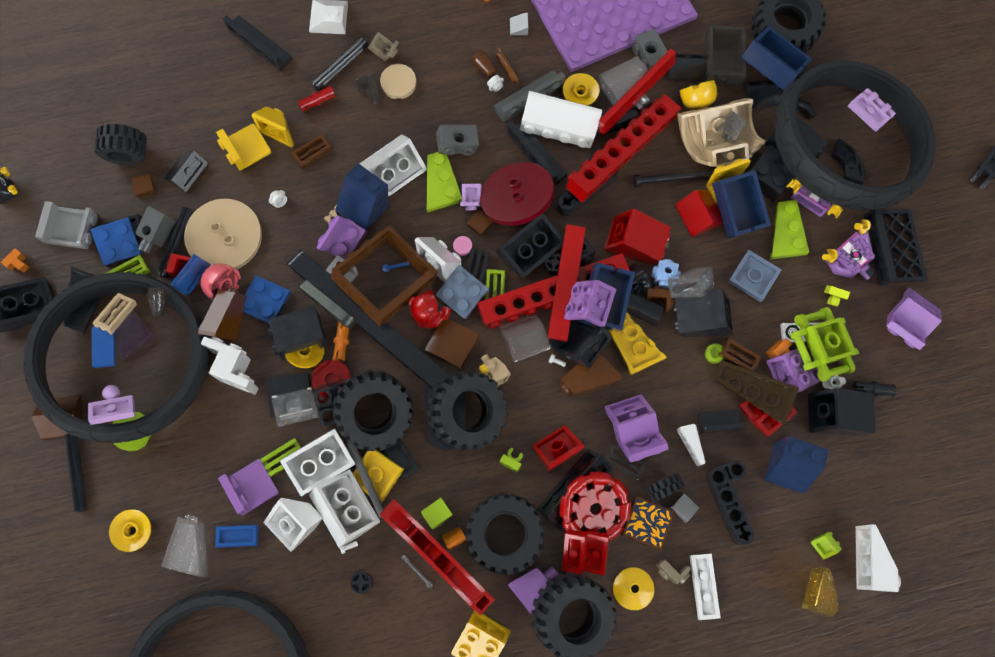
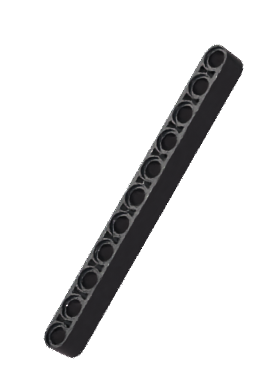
M299 249L286 263L302 279H306L347 312L357 322L356 325L432 390L434 387L439 386L438 382L447 378L448 374L387 322L379 327L331 279V275L302 250Z

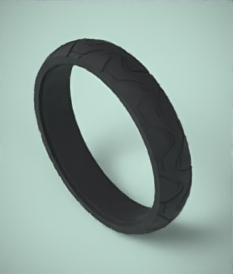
M840 60L811 67L798 75L786 87L777 105L774 130L776 144L783 162L792 175L806 189L819 198L837 206L855 210H873L895 205L919 189L929 175L934 162L936 150L935 132L933 131L934 128L929 114L923 104L904 83L875 66L856 61ZM821 86H842L859 92H864L868 88L872 92H876L879 95L878 98L885 104L888 103L892 106L891 109L896 113L894 117L902 127L909 143L910 166L904 181L890 186H865L845 180L822 165L810 152L801 137L796 117L799 96L808 90Z
M116 272L84 279L55 296L34 321L27 337L23 355V370L28 390L37 407L50 422L68 434L78 436L81 439L102 443H122L153 435L182 416L194 402L203 386L209 364V349L201 345L203 338H208V336L198 334L203 321L198 311L184 295L176 291L172 286L154 277L130 272ZM117 293L143 294L169 305L187 324L191 338V359L181 385L168 401L155 411L141 418L117 424L91 425L90 422L76 418L60 407L53 397L47 382L46 357L55 332L71 313L96 298Z
M215 589L190 595L161 612L143 630L128 656L152 657L161 640L177 623L197 611L214 606L237 608L262 620L278 636L288 657H309L301 634L293 622L278 607L252 593L232 589Z

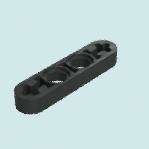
M306 279L298 285L308 297L349 330L357 323L347 312Z

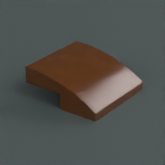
M450 319L443 320L434 332L425 351L452 366L462 369L480 335Z

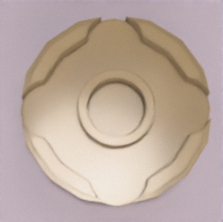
M391 65L381 74V88L385 95L392 99L407 98L416 88L415 73L406 65Z

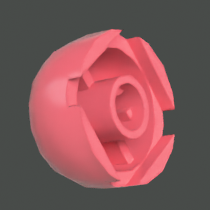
M223 263L213 264L203 273L201 288L207 297L214 300L218 290L227 291V288L239 289L237 282L238 279L241 280L240 273L230 265Z

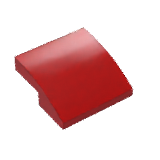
M746 400L738 405L747 418L766 437H769L782 426L781 423ZM793 406L787 421L798 413Z
M567 531L565 533L562 571L574 572L575 574H583L585 571L605 575L610 534L589 531Z

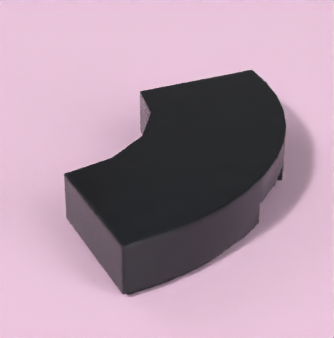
M838 139L831 157L841 164L845 180L862 185L865 177L863 162H861L856 154L857 151L851 145Z

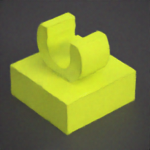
M828 285L824 293L830 294L827 304L837 307L840 298L848 299L850 294L848 291Z

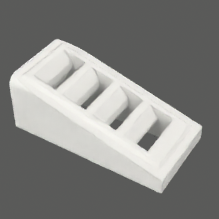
M691 424L679 427L677 429L678 434L696 466L705 464L696 425Z

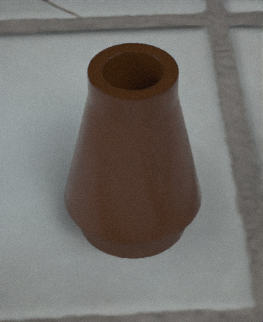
M480 50L472 57L473 65L487 75L488 78L496 74L497 70L494 68L487 52L484 53L483 50Z

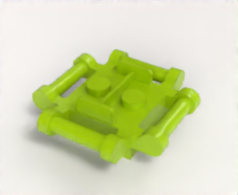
M828 307L821 308L818 312L795 316V324L801 330L791 333L790 337L796 343L804 362L803 368L805 371L817 367L818 378L822 382L830 380L831 377L855 371V365L851 357L859 354V351L853 345L846 329L844 318L835 319ZM818 319H823L825 321L810 326L809 322ZM802 336H804L805 341H806V343H807V345H808V348H809V350H810V352H811V355H812L813 360H814L813 362H812V360H811V358H810V355H809V353H808V351H807V348H806V346H805V344H804V341H803V339H802ZM842 360V366L828 369L827 364Z

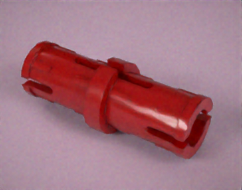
M331 86L319 92L311 93L312 95L297 101L301 111L304 112L316 105L320 106L321 103L334 98L335 93Z

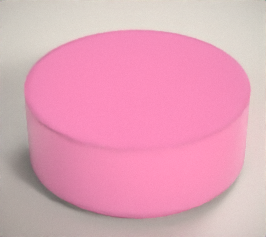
M465 236L456 238L453 243L454 252L459 256L470 254L472 248L471 240Z

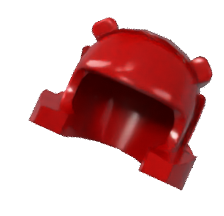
M431 289L415 297L412 295L408 302L414 321L419 327L427 329L438 327L443 320L448 319L451 309L448 307H442L440 312H438L437 300Z

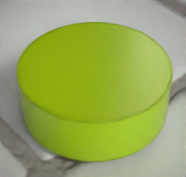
M716 343L709 345L705 350L706 360L712 364L720 363L724 359L718 355L722 351V346Z

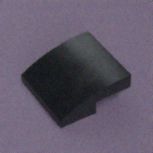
M308 373L266 379L271 418L289 415L297 416L314 412Z

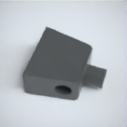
M148 206L136 230V235L143 238L138 249L149 254L154 244L163 247L171 236L177 221Z

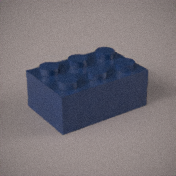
M770 26L752 41L742 56L749 65L755 67L763 76L769 78L777 87L783 90L812 61V58Z
M756 170L712 183L727 238L771 226Z
M596 263L592 266L589 281L599 280L616 289L604 328L616 332L621 331L624 325L635 272L621 268L614 270L613 266ZM580 320L579 322L592 326H597L586 320Z

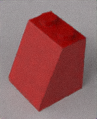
M633 208L614 216L604 251L616 255L623 253L626 258L649 265L659 263L664 258V250L670 238L671 227Z

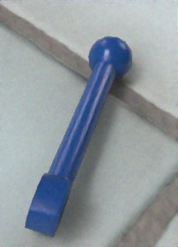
M408 262L393 265L384 264L382 270L388 272L392 268L408 266L410 264Z

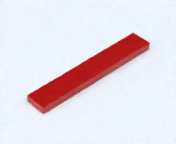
M670 49L599 119V132L605 135L675 64L676 51Z
M566 225L548 339L565 342L568 339L571 320L564 319L565 309L572 295L571 290L578 278L585 227Z

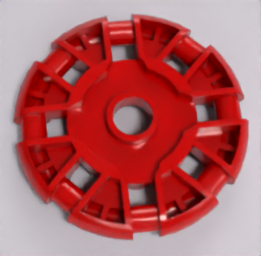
M590 472V475H581L568 485V490L565 496L562 495L560 502V516L563 518L562 525L566 532L581 531L580 529L583 525L586 527L585 531L598 532L597 529L604 528V534H610L609 542L622 533L626 521L629 522L631 501L628 500L629 493L626 487L618 478L614 479L605 472ZM592 483L593 487L586 488L587 484ZM608 484V485H609V488H608V490L606 491V490H604L603 488H604L605 485ZM575 493L580 495L577 502L572 500ZM620 498V503L615 504L614 499ZM599 503V510L596 513H591V505ZM575 512L576 517L571 518L570 515ZM615 515L619 516L616 523L613 522Z

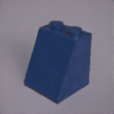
M357 163L345 176L335 210L341 216L352 220L367 231L389 207L388 184Z
M790 436L776 441L773 444L764 481L803 494L824 470L829 449Z

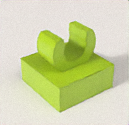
M510 448L507 456L503 454L500 464L517 473L521 467L519 461H521L523 454L520 453L518 458H513L511 456L513 448Z
M827 532L811 541V544L823 560L839 553L841 550L840 542L835 541L832 537V532Z

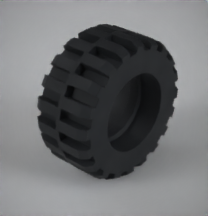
M761 0L752 18L751 29L753 30V37L755 39L770 26L802 52L807 53L815 45L826 25L825 9H822L823 4L820 0ZM787 14L794 17L800 23L802 29L790 30L784 28L777 22L775 15Z
M366 370V373L363 374L358 372L354 374V378L346 379L344 381L345 385L339 387L337 390L338 395L334 397L333 415L342 437L344 436L351 445L355 444L356 448L361 450L367 448L368 451H375V448H379L381 451L386 449L388 444L392 446L397 444L396 439L399 437L402 439L406 435L405 429H410V418H413L414 413L411 408L413 403L407 389L394 376L377 370V372ZM378 392L386 395L392 405L391 413L387 420L375 427L360 425L354 416V408L357 402L369 393Z
M474 371L453 373L448 375L446 379L440 380L438 382L439 386L434 387L431 391L434 395L428 399L427 403L431 405L430 410H427V416H431L429 425L430 428L435 429L434 434L436 437L441 438L443 443L465 450L481 449L484 445L493 443L492 438H498L501 435L500 428H505L506 422H504V417H508L505 405H508L507 399L502 397L504 394L503 389L497 388L498 383L494 379H489L488 375L484 373L479 374ZM464 391H471L476 394L482 406L479 422L468 430L460 428L453 417L454 402Z
M502 493L490 496L485 501L480 502L476 509L472 511L466 527L468 549L476 562L484 569L500 575L519 573L530 567L540 556L545 544V526L541 514L536 510L537 508L530 504L527 499L518 497L515 494ZM499 515H512L524 527V542L514 553H497L487 542V526L493 518Z
M571 572L567 573L566 576L563 574L557 575L555 581L550 579L546 582L547 586L545 589L540 588L538 594H540L539 598H534L532 605L535 606V610L531 611V618L534 620L532 627L536 632V637L557 657H595L598 655V650L601 649L603 651L606 648L605 643L607 640L611 641L613 637L612 629H616L617 622L614 621V618L617 617V611L613 608L615 604L613 598L609 596V592L604 587L583 574L579 573L577 575ZM585 599L588 605V615L584 624L575 632L561 633L559 618L563 609L574 600Z

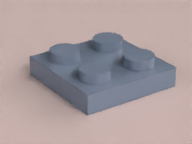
M748 250L728 283L762 302L781 269Z
M459 265L437 292L436 296L461 317L467 319L476 308L477 303L485 297L490 289Z

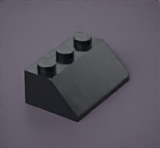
M543 213L495 252L511 270L521 278H524L561 248L564 238Z

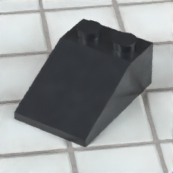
M45 277L0 286V333L34 322L44 307L53 299Z

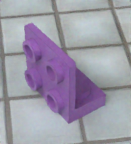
M337 215L329 222V228L326 233L320 236L319 244L316 248L321 251L330 252L334 256L338 255L345 260L351 251H356L368 231L352 220Z
M599 280L576 282L571 290L572 295L566 306L564 319L586 320L599 327H605L616 289Z
M805 345L806 348H807V351H808V353H809V355H810V358H811V360H812V362H813L814 360H813V358H812L811 352H810V350L808 349L807 345ZM798 348L766 361L774 379L798 387V392L820 382L817 367L808 371L804 370V362Z
M259 459L231 476L224 474L218 478L234 509L240 515L247 514L279 494Z

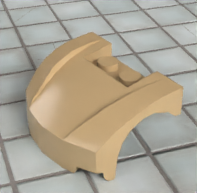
M744 98L731 101L728 104L677 114L682 141L687 152L695 162L714 167L720 165L728 166L735 160L751 158L752 154L759 150L761 145H764L765 140L757 135L752 121L753 99Z

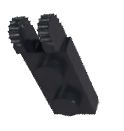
M995 146L969 179L974 182L981 173L987 176L980 183L979 187L981 189H984L995 178Z

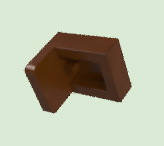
M653 286L645 292V299L654 302H664L665 309L663 313H668L673 308L674 296H671V290Z

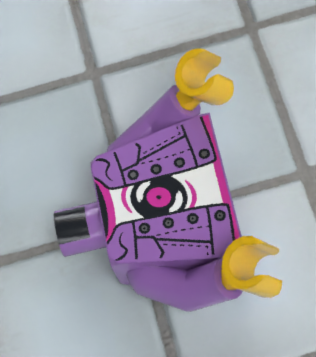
M796 178L792 179L786 186L794 190L791 199L797 200L799 204L820 217L827 212L828 215L833 213L836 216L835 218H838L843 211L841 206L829 203V201H825L810 192Z
M862 219V224L856 223L854 228L859 230V232L852 235L837 250L827 249L828 254L822 255V259L828 263L833 274L851 279L859 272L868 280L875 273L868 265L875 258L868 233L870 228L868 220Z

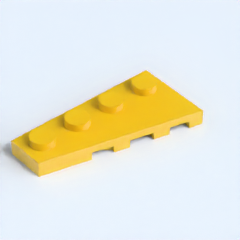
M627 312L621 331L608 330L631 375L667 358L655 346L656 344L644 334L642 328L630 318Z

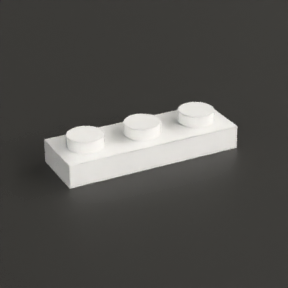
M712 554L691 555L690 564L698 620L721 618Z

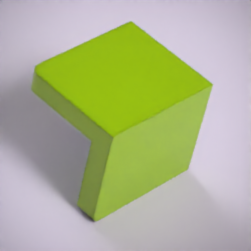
M442 498L421 511V514L432 530L453 516Z

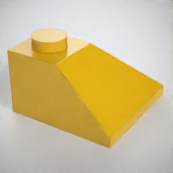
M264 107L253 112L251 116L261 134L291 148L294 146L287 121L281 110Z

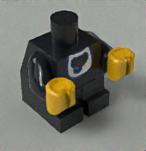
M6 167L0 169V204L18 196V191L12 180L5 178V176H10V172Z

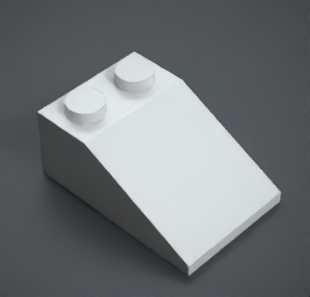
M417 237L415 239L417 253L438 272L437 276L444 283L459 265L462 266L461 258L456 253L449 252L447 250L448 247L443 241H437L434 237Z
M873 524L856 526L857 589L899 592L901 579L898 575V569L877 526Z

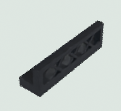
M227 15L223 18L231 34L280 72L293 60L289 53L240 15L234 20Z
M512 120L509 121L506 134L528 160L545 168L550 173L554 185L563 180L567 173L533 133L528 134L520 130L522 120L516 124Z
M588 448L537 510L561 531L563 528V518L559 522L555 518L560 513L562 495L565 496L568 485L581 475L586 476L590 475V472H596V469L601 464L604 467L601 472L609 474L612 468L601 455Z

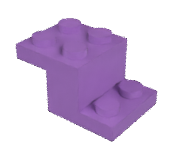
M908 287L903 293V299L887 315L886 326L890 333L905 339L904 342L908 346L921 350L925 345V338L942 321L941 310Z
M642 394L604 406L606 414L613 423L616 441L630 463L668 450V444L659 432L656 412Z

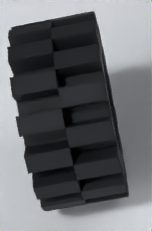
M676 473L645 489L652 503L686 487L679 473Z

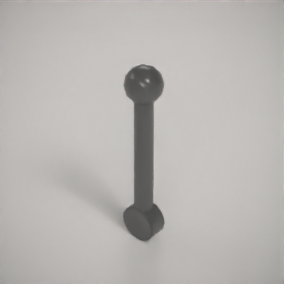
M403 554L401 556V558L423 579V581L426 583L427 588H432L434 586V582L432 580H428L426 576L407 558L406 555Z

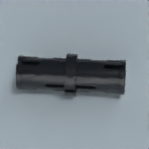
M854 381L852 387H859L852 390L872 393L874 397L878 395L894 397L896 395V391H890L896 389L895 384H879L877 381H872L871 383Z

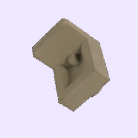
M378 32L368 46V49L386 61L389 57L393 58L398 51L396 47L399 42L395 41L392 43Z
M665 559L656 565L660 569L658 571L660 576L666 581L669 579L673 584H678L679 582L683 584L690 577L688 572L691 568L689 566H684L677 572Z

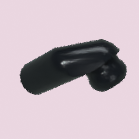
M801 98L798 99L796 111L801 108L809 120L817 116L809 102Z

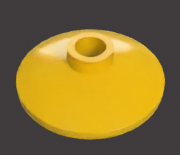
M574 74L565 81L563 95L567 101L589 106L598 98L599 85L588 74Z
M315 344L285 354V357L296 367L311 368L322 360L324 348L320 349L319 345Z
M126 510L119 513L113 519L109 528L111 543L118 550L124 552H133L142 548L151 535L149 518L138 510ZM135 527L136 532L132 535L130 530Z
M635 567L626 568L616 576L613 583V593L617 602L624 608L640 610L651 602L654 596V583L649 574L644 570ZM637 585L638 592L633 593L631 587Z

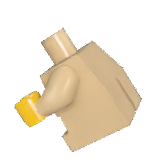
M488 354L481 357L484 364L480 366L479 370L481 373L479 374L484 373L489 376V379H494L498 383L496 387L508 381L511 374L505 364L496 357L490 359Z

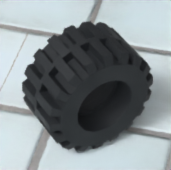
M106 124L99 126L96 132L94 152L101 159L111 163L122 165L139 164L145 160L147 136L142 131L127 125Z

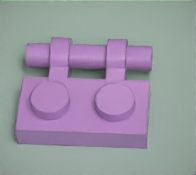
M867 88L851 101L848 107L876 132L896 113L891 109L892 106L888 103L885 104L878 98L879 95L876 92H872Z

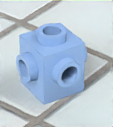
M668 259L660 260L652 270L653 285L664 289H672L674 284L680 280L681 271H678L679 264Z

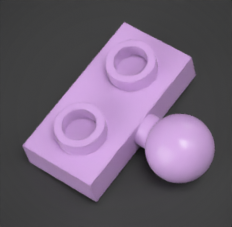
M108 385L103 389L102 396L105 400L88 403V420L91 425L135 417L133 396L119 397L120 390L115 385Z

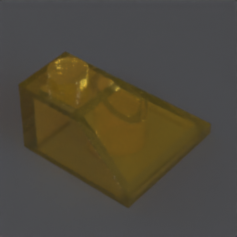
M812 568L802 609L833 618L834 614L837 613L839 604L831 571L828 568Z

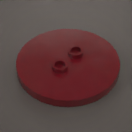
M528 162L510 164L497 170L486 180L481 189L480 203L486 216L498 224H524L539 217L550 206L555 194L554 182L550 173L540 165Z

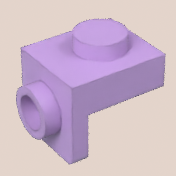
M462 184V202H460V206L465 207V210L474 211L477 210V207H482L480 203L482 184Z

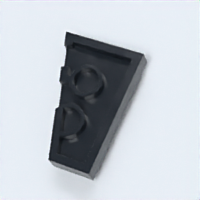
M71 266V278L68 287L96 275ZM102 297L87 302L76 309L64 320V327L85 335Z

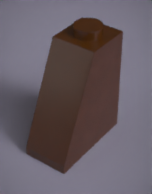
M227 288V291L218 290L198 330V334L238 341L246 295L240 294L239 290L234 288Z
M600 354L589 369L577 364L560 379L559 383L561 384V390L566 395L570 394L572 397L617 384L623 377Z

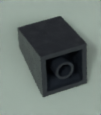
M723 289L676 296L673 308L675 314L677 313L678 320L675 321V328L682 337L733 335L730 298Z
M841 388L808 394L810 433L867 435L876 433L874 394Z

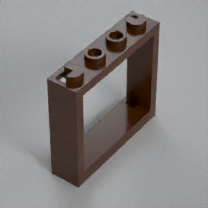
M388 225L385 229L378 230L371 240H365L357 251H351L344 261L337 262L336 266L332 268L331 279L381 327L408 304L412 295L414 297L419 295L432 284L438 272ZM385 242H388L422 276L379 311L344 275Z

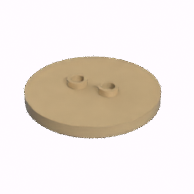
M217 199L199 207L189 218L184 233L185 246L191 257L193 254H196L211 265L223 263L235 269L246 265L256 255L262 240L261 225L255 213L244 203L233 199Z

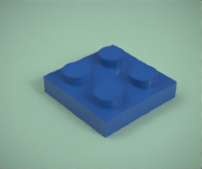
M129 217L90 229L104 266L143 254L142 250L138 249L140 244Z
M255 275L245 294L246 299L243 313L270 325L269 319L280 315L291 292Z

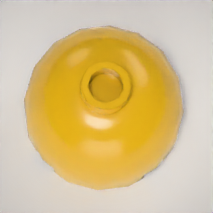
M707 81L680 90L681 101L690 110L708 108L717 97L715 81Z

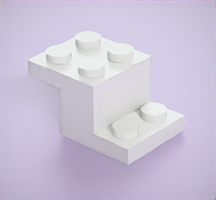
M212 336L211 339L204 337L201 345L217 355L209 374L220 382L256 395L259 388L254 384V380L244 374L251 360L246 356L247 352L241 350L242 348L230 343V345H227L217 337Z

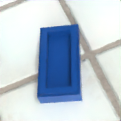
M193 254L173 280L171 286L189 296L201 280L205 270L211 264Z
M92 327V367L116 366L115 331L111 335L108 331L101 330L100 327Z
M259 525L216 526L215 547L258 546Z

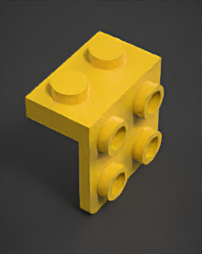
M250 124L229 137L223 129L216 132L220 138L217 140L222 150L226 149L228 151L227 159L231 165L236 164L239 171L271 154L269 146L255 124Z

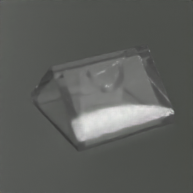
M536 314L500 326L513 362L550 349L544 325Z
M312 388L272 396L278 427L318 418Z

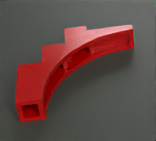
M395 499L379 514L479 615L493 603L495 599Z

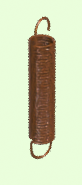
M500 51L496 56L512 83H518L519 77L504 53Z

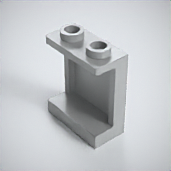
M45 201L35 237L44 244L88 249L89 244L93 240L90 229L94 228L98 222L97 214L91 208L86 207L85 210L57 207L53 202Z

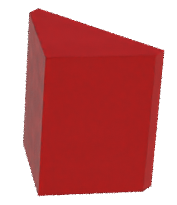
M695 190L675 204L691 237L723 224L720 211L709 190Z
M563 425L532 445L548 472L584 449L582 442L566 425Z

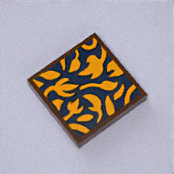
M636 496L631 508L629 522H626L622 535L655 549L662 550L675 511Z

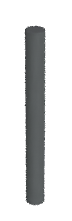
M347 443L346 445L379 518H382L379 514L384 510L383 504L355 444Z

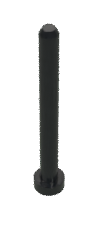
M714 170L647 177L634 175L633 182L635 188H640L642 184L710 178Z

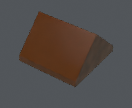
M81 395L55 398L65 412L82 420ZM38 407L35 408L31 417L42 440L65 437V434H68L50 422Z

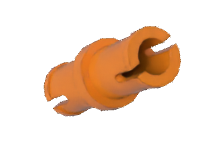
M339 321L337 334L333 341L335 347L332 359L334 361H340L341 359V362H344L346 347L349 345V329Z

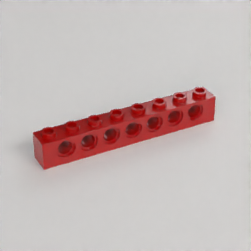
M666 94L660 99L657 97L651 103L649 109L644 108L639 118H633L626 129L622 128L617 133L614 140L611 138L607 141L604 149H598L590 161L587 159L581 165L578 172L576 170L573 171L568 177L569 182L566 188L583 203L677 117L681 107Z
M623 253L580 267L577 282L586 281V277L591 275L592 266L596 263L613 266L614 270L617 268L629 270ZM558 275L478 302L477 308L484 327L494 329L501 326L502 322L508 321L511 323L517 321L519 316L525 314L532 316L537 313V310L543 308L545 310L552 309L554 296L551 295L550 290L556 289ZM539 295L542 301L534 302L531 297ZM520 301L524 307L520 309L515 308L513 303ZM502 307L506 312L503 315H498L495 309Z

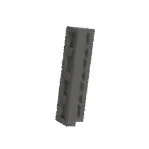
M553 70L495 104L494 110L504 123L525 110L529 91L549 96L563 88L565 75L563 72L557 74Z

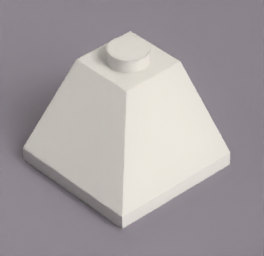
M312 0L309 32L345 34L348 1Z
M281 498L263 523L292 552L315 530L323 517L310 503Z

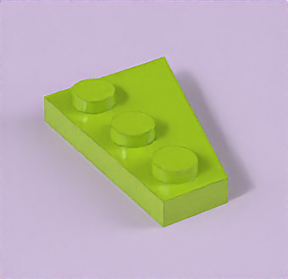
M439 152L427 156V213L462 202V196L448 156L446 154H439Z
M797 200L778 202L775 212V229L772 238L773 247L770 260L807 255L809 249Z

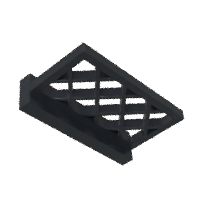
M873 209L864 214V219L870 222L868 233L873 254L875 255L874 264L879 286H885L890 283L926 281L927 276L911 209ZM883 215L891 220L888 225L884 222ZM899 215H905V224L897 219ZM893 223L901 228L899 233L891 228ZM904 231L910 235L909 242L901 236ZM887 232L895 237L893 242L888 240ZM898 240L906 246L903 251L895 246ZM908 249L914 253V259L905 254ZM891 250L899 255L897 260L892 258ZM902 258L910 264L907 269L899 263ZM912 267L918 270V277L910 272ZM895 268L904 273L902 277L897 278Z

